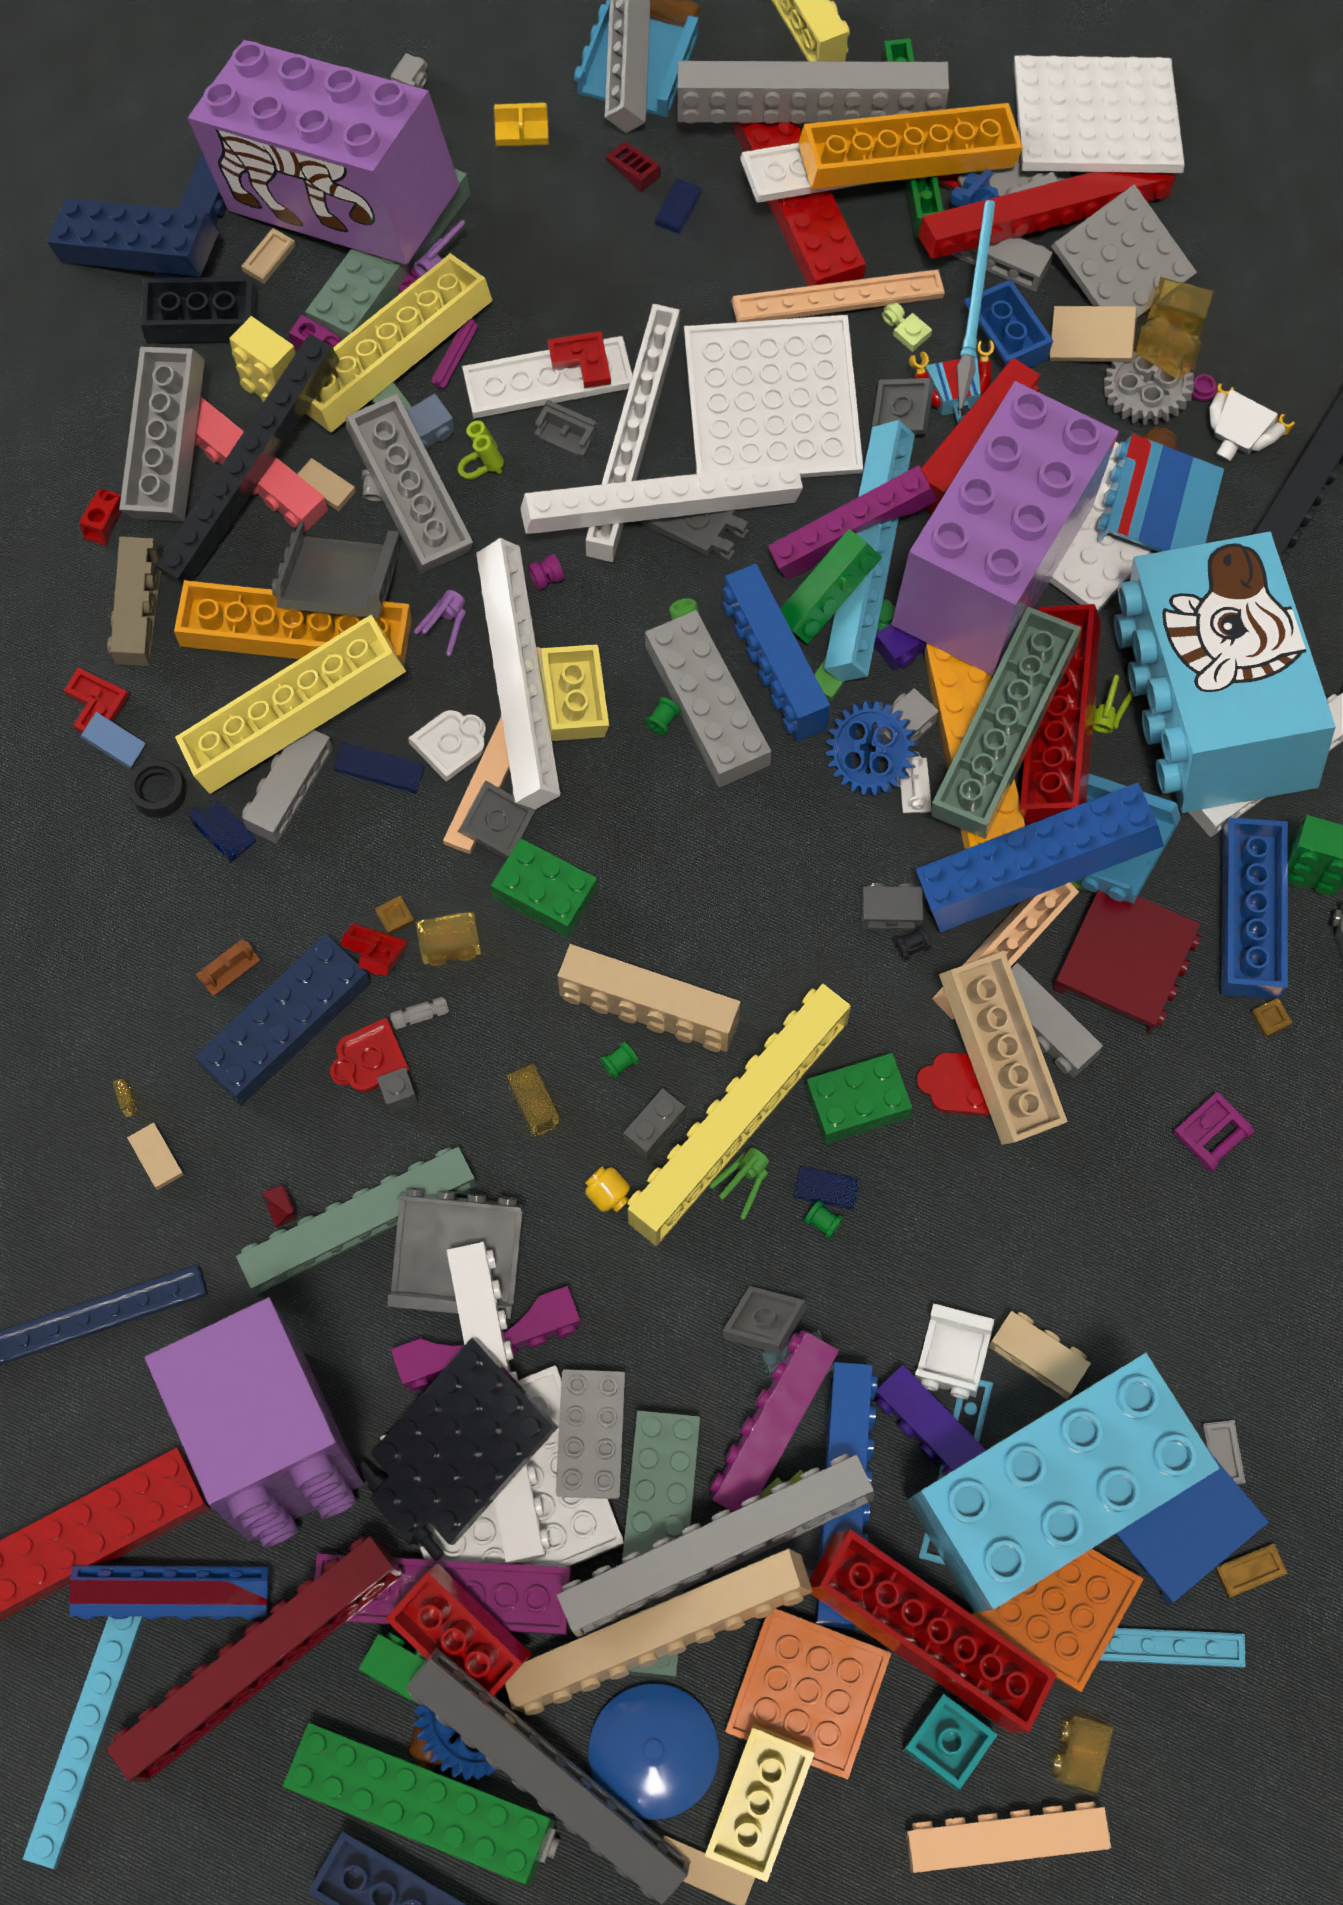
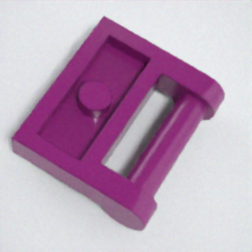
M1218 1091L1173 1132L1209 1172L1214 1171L1219 1166L1218 1162L1244 1138L1249 1139L1255 1133L1253 1127ZM1231 1122L1236 1130L1209 1153L1204 1146Z

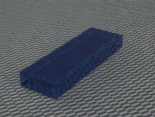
M342 742L333 767L334 771L415 794L425 771L424 764Z

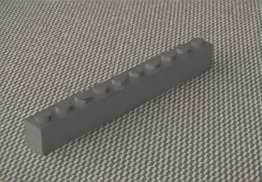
M436 1648L411 1677L406 1689L416 1703L422 1706L426 1705L431 1709L441 1724L446 1727L451 1726L460 1734L462 1741L467 1746L473 1749L477 1748L483 1753L493 1768L497 1770L502 1769L511 1777L513 1784L518 1789L524 1792L528 1791L534 1796L544 1811L548 1813L553 1812L560 1818L564 1827L574 1835L579 1834L585 1839L590 1849L598 1856H605L611 1861L615 1870L625 1878L630 1877L639 1885V1889L647 1898L656 1899L660 1904H663L688 1876L689 1860Z

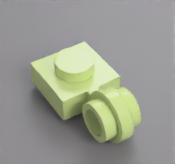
M898 303L888 304L882 313L883 320L890 326L897 325L893 336L913 352L931 336L932 329L913 313L904 319L905 312Z

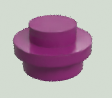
M1200 374L1193 378L1194 391L1192 392V397L1199 401L1211 400L1217 392V384L1214 378L1208 374Z

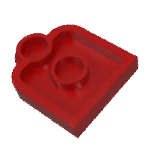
M387 1018L343 1037L338 1042L336 1048L338 1058L330 1067V1076L336 1084L341 1086L351 1085L360 1093H367L379 1088L377 1077L402 1068H406L408 1074L411 1073Z
M942 1053L935 1058L933 1065L926 1066L919 1071L917 1086L924 1094L930 1095L931 1105L938 1112L990 1116L968 1054Z

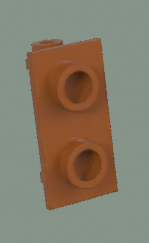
M242 939L199 971L196 976L214 997L261 960L253 952L252 946Z

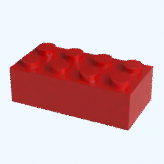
M438 1563L425 1573L385 1618L426 1659L437 1648L493 1696L532 1655Z

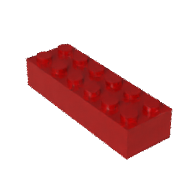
M1015 358L1011 359L921 468L938 501L923 508V510L931 515L933 514L1013 383L1016 381L1039 392L1040 374Z

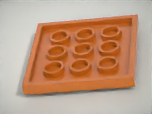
M1090 1549L994 1610L973 1612L972 1615L1056 1673L1055 1679L1081 1694L1144 1579L1097 1551Z
M774 1608V1613L765 1617L725 1732L748 1741L752 1727L756 1724L814 1748L815 1753L810 1764L811 1766L848 1780L892 1653Z

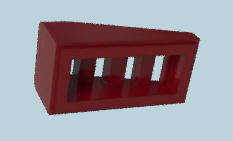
M623 142L606 155V160L640 192L644 191L661 177V167L627 142ZM624 152L627 153V154H626L625 156H623L621 159H618V158H617V157L620 156L622 153H624ZM629 158H632V159H633V160H631V161H630L629 163H627V164L624 163V162H626ZM637 163L639 164V165H638L637 167H635L634 169L631 168V167H633L635 164H637Z

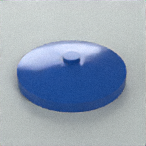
M663 1684L640 1685L617 1695L604 1707L597 1717L589 1740V1764L595 1782L636 1817L645 1820L667 1819L693 1807L710 1787L719 1759L717 1733L706 1710L686 1692Z

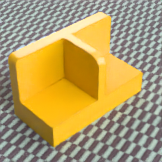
M546 103L494 105L496 146L549 145Z

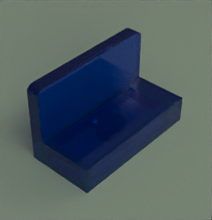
M215 802L204 813L198 807H195L188 813L192 825L230 863L256 842L255 837L220 802Z

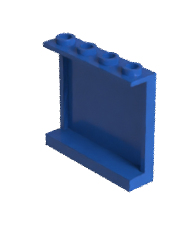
M1213 1455L1212 1457L1220 1469L1114 1534L1162 1592L1160 1596L1167 1605L1174 1603L1269 1523Z

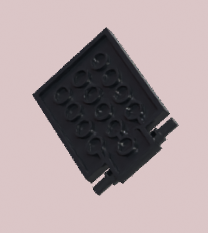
M472 1337L370 1453L389 1475L387 1480L382 1474L378 1475L367 1461L361 1462L357 1466V1471L368 1482L367 1487L373 1493L370 1500L408 1545L416 1543L418 1547H423L435 1561H438L444 1556L445 1552L432 1538L433 1533L429 1529L431 1525L448 1545H455L556 1431L558 1426L480 1340Z

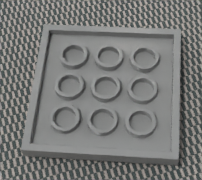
M1135 184L1051 245L1093 306H1136L1137 317L1197 273Z

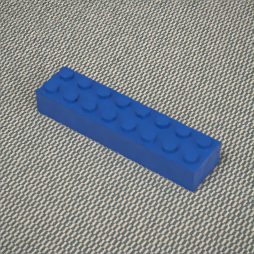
M1135 783L917 868L916 871L941 933L1161 848L1164 844L1158 823L1139 783Z
M834 1362L830 1382L825 1469L831 1467L830 1462L841 1455L848 1454L849 1457L857 1455L871 1484L872 1470L866 1469L867 1462H870L871 1457H873L874 1438H869L868 1433L872 1431L873 1425H875L876 1406H870V1400H874L877 1393L878 1375L872 1374L873 1365ZM870 1503L821 1525L819 1560L834 1533L850 1529L868 1541V1534H862L863 1526H867V1521L869 1522ZM816 1598L815 1624L828 1629L854 1630L855 1624Z

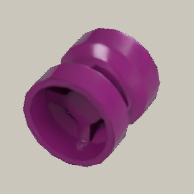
M555 554L545 557L544 561L540 563L535 561L527 565L530 577L538 591L546 588L550 582L557 583L565 579L562 567Z

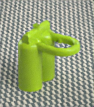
M473 421L467 427V434L472 440L473 448L476 452L467 455L460 461L458 473L466 480L475 479L488 471H496L497 474H501L504 460L497 450V443L483 422ZM480 457L484 463L483 467H478L472 473L464 472V467L472 460L475 461Z

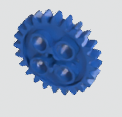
M864 701L862 709L859 704H854V713L844 710L845 720L835 719L839 728L829 729L835 737L834 739L826 740L827 744L833 746V750L827 751L826 755L834 756V760L828 766L838 767L834 777L844 776L841 784L847 786L852 783V792H857L861 788L862 795H869L872 789L874 795H880L881 787L884 792H891V784L895 787L901 786L899 777H910L906 768L916 767L910 761L911 757L919 756L918 753L912 751V747L918 745L919 742L912 741L910 738L916 733V730H907L906 727L910 724V719L900 720L903 711L897 710L892 714L893 705L887 704L883 709L882 702L876 701L874 706H872L870 701ZM874 723H877V728H876V729H875L874 726H873ZM860 724L865 728V735L862 739H859L856 735V729ZM889 728L893 733V738L887 744L883 739V734ZM868 746H876V751L868 750ZM855 753H858L861 757V763L858 768H855L852 764V757ZM883 757L887 759L889 765L885 772H882L879 768V762ZM868 767L871 770L870 774L867 773Z
M420 1705L415 1709V1713L420 1718L414 1722V1725L423 1728V1731L417 1735V1739L427 1741L422 1750H432L434 1753L431 1758L432 1763L438 1759L442 1761L441 1771L451 1767L454 1778L463 1773L465 1780H469L473 1775L479 1780L485 1774L489 1776L497 1770L488 1763L483 1753L477 1748L473 1749L467 1746L460 1736L451 1744L449 1738L456 1731L451 1726L446 1727L441 1724L435 1717V1713L426 1705Z

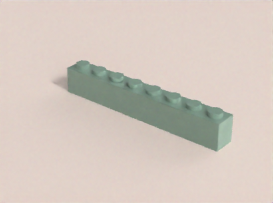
M451 1147L445 1148L435 1155L436 1158L426 1163L424 1161L414 1163L408 1168V1172L400 1176L396 1174L390 1175L380 1182L381 1185L371 1190L369 1188L359 1190L352 1196L353 1199L343 1204L342 1202L333 1203L325 1209L324 1213L316 1217L313 1215L307 1216L297 1222L298 1226L288 1231L286 1229L278 1230L269 1236V1240L259 1245L258 1243H252L241 1250V1254L237 1255L236 1258L254 1294L257 1295L396 1226L399 1211L397 1196L401 1192H406V1188L425 1189L426 1195L436 1196L437 1191L455 1192V1196L475 1187V1178L459 1147L454 1149Z

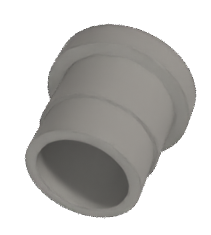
M363 470L361 476L364 480L362 497L369 501H382L383 499L368 470Z

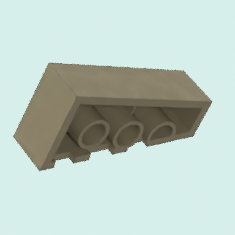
M119 537L114 611L111 614L112 637L109 636L107 642L108 653L112 655L115 664L150 666L162 572L155 566L160 555L153 538Z

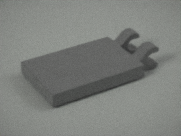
M664 474V475L662 476V478H664V477H670V476ZM736 510L637 521L706 556H709L713 550L726 561L731 560L735 551L732 550L734 547L733 542L721 538L725 530L728 529L735 537L744 540L749 532L746 529L748 522L736 517Z

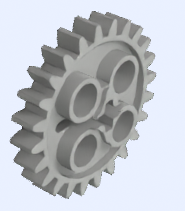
M1154 345L1150 347L1149 351H1145L1144 347L1140 346L1139 353L1133 352V362H1112V369L1106 370L1104 396L1108 397L1107 404L1108 406L1113 405L1114 413L1122 411V419L1127 418L1129 415L1132 416V423L1141 418L1143 425L1147 424L1148 419H1152L1155 424H1158V418L1160 417L1167 422L1169 421L1170 413L1177 417L1179 408L1185 410L1187 401H1191L1192 392L1194 391V374L1190 373V364L1184 365V357L1175 359L1176 351H1172L1168 355L1165 354V347L1156 352Z

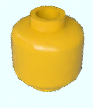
M602 1166L585 1181L587 1185L585 1190L586 1196L602 1212H607L611 1208L617 1212L629 1201L626 1194L630 1190V1185L613 1167L605 1170Z

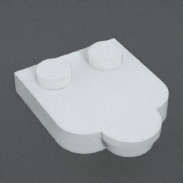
M449 710L441 713L410 736L409 744L447 782L483 754V737L486 727L482 719L476 715L463 716L457 711Z

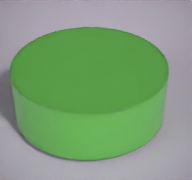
M689 598L680 599L669 608L672 620L695 610L699 614L696 601Z

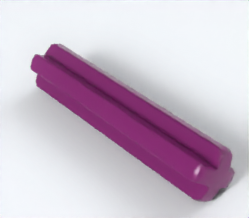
M473 319L468 320L459 328L433 375L431 383L436 388H446L476 333L478 324Z

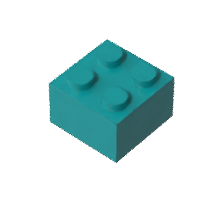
M943 1694L903 1751L953 1790L958 1791L997 1737V1734Z

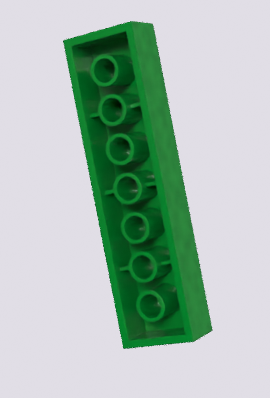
M310 1723L306 1727L282 1786L530 1887L556 1822L548 1817Z

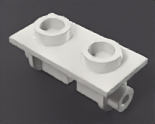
M921 756L911 757L910 761L916 767L906 768L910 776L909 778L899 777L901 781L903 813L932 812L927 758H922Z

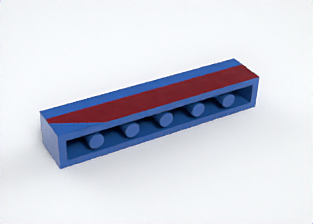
M73 1566L70 1576L69 1616H78L81 1619H92L96 1616H111L114 1619L143 1616L146 1619H159L163 1616L177 1617L183 1620L194 1617H210L215 1620L225 1619L226 1617H242L247 1620L267 1617L269 1567Z

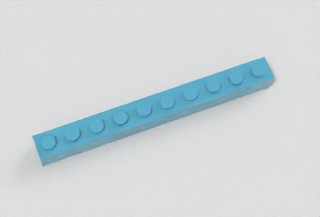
M900 420L872 427L858 497L908 471L915 434ZM899 517L885 520L856 533L882 556V559L835 612L824 669L839 681L868 677Z

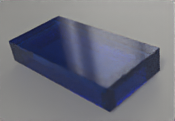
M677 178L655 218V225L680 234L701 194V187Z
M800 1166L794 1198L811 1202L820 1200L825 1205L853 1211L860 1179Z

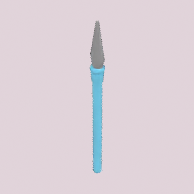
M991 200L985 201L966 336L963 341L962 351L960 352L961 359L957 365L959 409L963 408L976 372L974 361L977 356L976 337L996 204Z

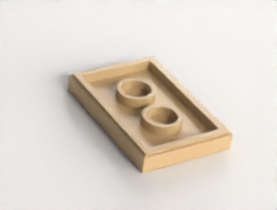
M1054 306L1052 339L1054 341L1050 350V360L1133 362L1137 307Z

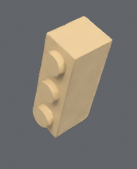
M1011 1311L988 1348L1067 1400L1091 1364L1086 1360L1087 1356L1077 1348L1071 1347L1069 1349L1061 1344L1060 1338L1053 1332L1046 1329L1041 1331L1033 1325L1034 1321L1021 1312L1016 1314Z

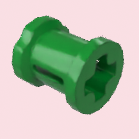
M660 697L657 701V708L651 716L646 717L645 724L653 732L659 735H666L668 732L667 727L675 716L680 715L681 709L672 700Z
M625 1041L620 1043V1048L607 1057L602 1056L599 1058L602 1066L613 1080L619 1078L618 1074L630 1065L636 1066L639 1064L636 1054Z
M818 1200L807 1214L804 1223L815 1226L829 1240L843 1222L844 1217L841 1215L836 1216L823 1207V1202Z

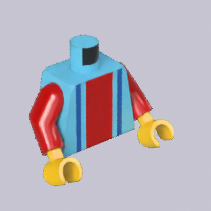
M989 340V350L986 353L980 348L981 341L977 343L976 351L980 355V360H977V356L974 359L976 372L962 409H959L957 365L960 359L927 365L929 361L928 355L925 352H920L922 362L919 365L916 362L915 355L910 356L909 364L917 370L915 377L931 378L934 382L931 406L937 407L941 415L955 413L956 420L959 423L987 390L991 382V360L989 359V354L994 350V344L991 340Z

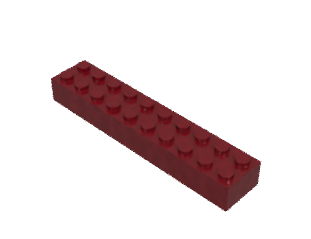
M370 1536L367 1539L362 1537L355 1541L348 1548L350 1553L341 1560L335 1558L322 1569L324 1574L315 1581L309 1579L296 1590L298 1594L289 1602L283 1600L273 1607L270 1611L272 1615L263 1623L257 1621L248 1627L244 1632L246 1636L237 1644L231 1642L218 1652L219 1658L211 1665L205 1663L192 1673L193 1679L184 1686L180 1684L171 1689L165 1695L167 1700L160 1706L156 1707L154 1705L145 1710L139 1716V1723L131 1729L126 1727L119 1731L112 1738L114 1743L107 1747L106 1750L126 1779L130 1782L147 1783L401 1578L405 1572L385 1545Z

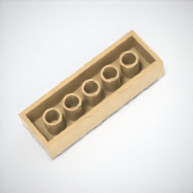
M572 944L569 945L558 973L559 994L563 996L565 1001L575 1005H579L581 1002L591 1006L592 1010L601 1014L610 1012L619 1015V1018L627 1023L634 1024L636 1021L647 1025L648 1029L657 1033L666 1031L675 1034V1037L683 1042L691 1043L692 1040L703 1044L704 1048L713 1052H720V1050L728 1051L739 1021L740 1001Z
M1005 951L939 974L1001 1144L1015 1143L1068 1122Z

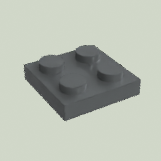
M932 379L879 380L872 427L900 420L914 434H927L934 386Z
M485 780L457 832L507 860L522 837L536 809L515 803L514 796Z
M749 1286L723 1329L724 1338L781 1354L806 1310L805 1300Z

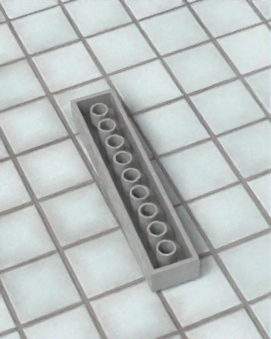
M678 61V122H793L799 124L803 122L819 123L946 109L949 92L948 62Z
M848 1454L841 1455L830 1462L832 1466L820 1471L819 1468L811 1469L802 1474V1480L790 1485L789 1482L781 1483L771 1489L773 1494L760 1499L759 1495L749 1498L741 1503L743 1508L733 1513L729 1509L719 1512L712 1517L713 1522L703 1527L700 1526V1523L689 1526L682 1531L683 1536L671 1541L670 1537L659 1540L652 1545L653 1550L641 1555L640 1551L634 1552L622 1559L623 1564L611 1569L610 1565L594 1571L592 1573L593 1578L583 1583L578 1579L562 1587L563 1592L557 1594V1597L572 1632L578 1638L589 1635L874 1501V1490L857 1455L849 1457Z

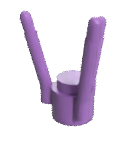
M461 220L443 239L440 238L424 256L414 263V269L419 277L423 276L441 261L437 253L465 225L464 220Z
M447 590L443 597L438 600L435 607L414 629V633L418 634L422 630V633L426 634L440 616L447 620H452L455 617V623L446 651V655L451 656L461 621L466 614V611L462 609L466 602L459 593Z

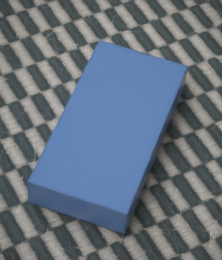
M98 712L93 715L80 736L81 739L129 769L146 744Z

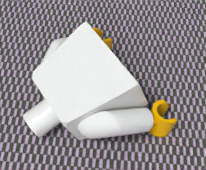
M1218 384L1216 395L1210 406V426L1215 430L1214 437L1223 441L1216 453L1218 457L1231 462L1237 449L1245 454H1250L1252 450L1260 451L1276 442L1282 435H1287L1295 422L1292 421L1291 424H1285L1283 422L1285 414H1281L1277 420V413L1235 392L1233 387H1231L1230 391H1223L1221 389L1222 384Z

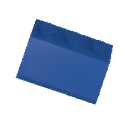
M1009 279L984 290L978 324L988 339L993 342L995 349L1006 365L1012 358H1015L1029 368L1047 360L1054 340L1013 281ZM971 297L964 300L968 309L970 308Z

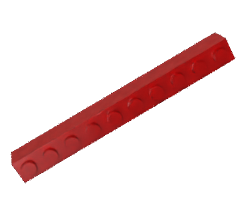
M1091 172L923 216L918 236L931 259L948 256L979 246L985 201L991 200L996 203L990 243H997L1005 239L1020 237L1024 234L1039 230L1043 231L1058 225L1089 218L1134 184L1147 202L1163 199L1170 195L1175 175L1173 173Z

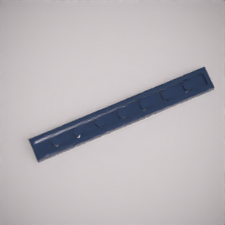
M198 1265L1 1330L0 1365L208 1296Z

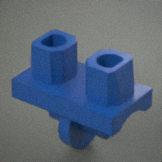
M985 169L981 175L970 172L965 177L964 188L956 187L952 191L951 204L960 207L999 197L998 189L990 186V178L993 176V171Z

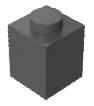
M406 1068L377 1077L390 1115L418 1105Z

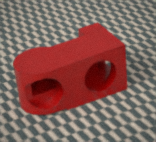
M102 488L97 491L79 522L83 539L107 546L111 538L110 531L122 512L119 510L121 494Z

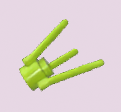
M1118 674L1113 677L1106 704H1100L1097 709L1095 693L1093 730L1108 734L1112 733L1113 729H1118L1120 719L1133 698V693L1130 689L1119 710L1115 713V708L1112 707L1119 681Z

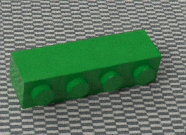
M847 530L780 609L791 631L807 644L882 559V556L852 530Z

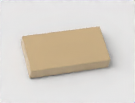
M272 228L241 266L242 271L265 284L296 246L295 240Z
M312 458L297 474L325 496L326 503L337 511H340L356 492L353 485Z
M155 1123L127 1137L156 1190L184 1175Z

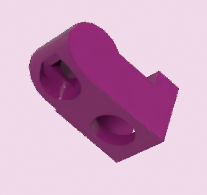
M304 315L299 317L289 332V343L296 350H299L309 334L332 347H335L342 341L340 337L329 331V329Z

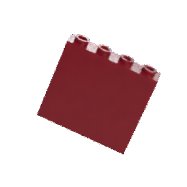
M1098 890L1059 973L1053 991L1063 995L1065 990H1069L1149 1026L1147 1033L1151 1034L1155 1025L1158 1027L1162 1026L1168 1011L1163 1009L1167 1000L1173 1001L1179 985L1174 984L1178 975L1183 977L1190 964V960L1186 959L1189 950L1195 952L1201 939V935L1197 934L1200 923L1137 896L1134 903L1124 900L1119 902Z

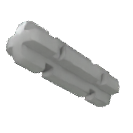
M439 997L433 999L432 1003L426 1001L407 1007L406 1011L403 1012L402 1010L394 1011L390 1014L393 1027L399 1029L405 1027L406 1023L409 1022L412 1025L431 1019L434 1014H437V1016L447 1014L449 1008L446 999Z

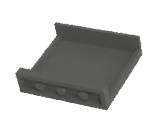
M299 521L296 532H291L290 547L285 548L284 563L279 564L278 579L273 580L272 594L277 596V608L361 617L372 615L374 618H380L400 555L399 531L388 530L384 545L305 537L304 522Z
M406 1188V1192H401L397 1196L399 1211L391 1292L388 1294L387 1307L459 1314L447 1250L484 1242L487 1250H493L496 1268L491 1269L493 1281L498 1280L502 1298L497 1299L498 1310H504L506 1319H511L514 1313L524 1204H517V1199L510 1197H499L498 1202L486 1201V1196L480 1194H468L467 1199L456 1198V1193L450 1191H437V1196L426 1195L425 1189Z

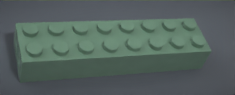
M454 168L460 186L407 265L352 248L305 311L307 318L329 329V331L343 340L399 294L398 287L400 284L403 285L402 281L407 274L410 276L409 271L412 268L414 269V263L424 256L436 243L470 196L467 174Z
M1027 606L932 802V817L986 839L1079 644L1082 627Z
M637 1410L622 1559L637 1551H640L641 1555L653 1550L652 1545L664 1538L670 1537L671 1541L683 1536L682 1531L690 1526L700 1416ZM683 1590V1591H680V1592H678V1593H676V1594H674V1595H672V1596H670V1597H668V1598H665V1599H663V1600H661V1601H659V1602H657V1603H655V1604H653V1605H651V1606H648V1607H646V1608H644V1609H642V1610H640V1611H638V1612H636V1613H634V1614H631V1615H629V1616H627V1617H625V1618H623V1619H621V1620H624V1619H626V1618H628V1617H631V1616H633V1615H635V1614H638V1613H640V1612H642V1611H645V1610H647V1609H649V1608H652V1607H654V1606H656V1605H659V1604H661V1603H663V1602H665V1601H668V1600H670V1599H672V1598H675V1597H677V1596H679V1595H682V1594H684V1590ZM678 1654L663 1655L657 1658L658 1662L654 1665L643 1668L637 1666L628 1670V1675L676 1679Z

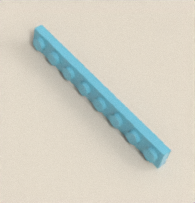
M108 1616L23 1860L51 1869H57L144 1620L143 1616H129L125 1619H114Z

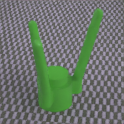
M750 1148L745 1155L741 1154L732 1165L713 1180L709 1187L711 1189L715 1188L738 1168L739 1172L719 1195L720 1199H725L744 1176L750 1180L756 1177L740 1215V1218L744 1220L762 1181L768 1174L765 1167L769 1164V1160L759 1150Z

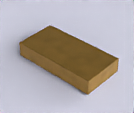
M1275 1544L1214 1568L1228 1598L1288 1574Z

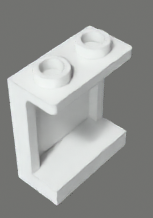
M933 1304L930 1323L915 1378L930 1391H938V1388L951 1391L950 1395L960 1399H968L969 1396L976 1397L994 1326V1319Z

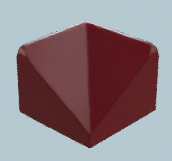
M280 1185L261 1194L276 1227L296 1220L295 1210L284 1186Z

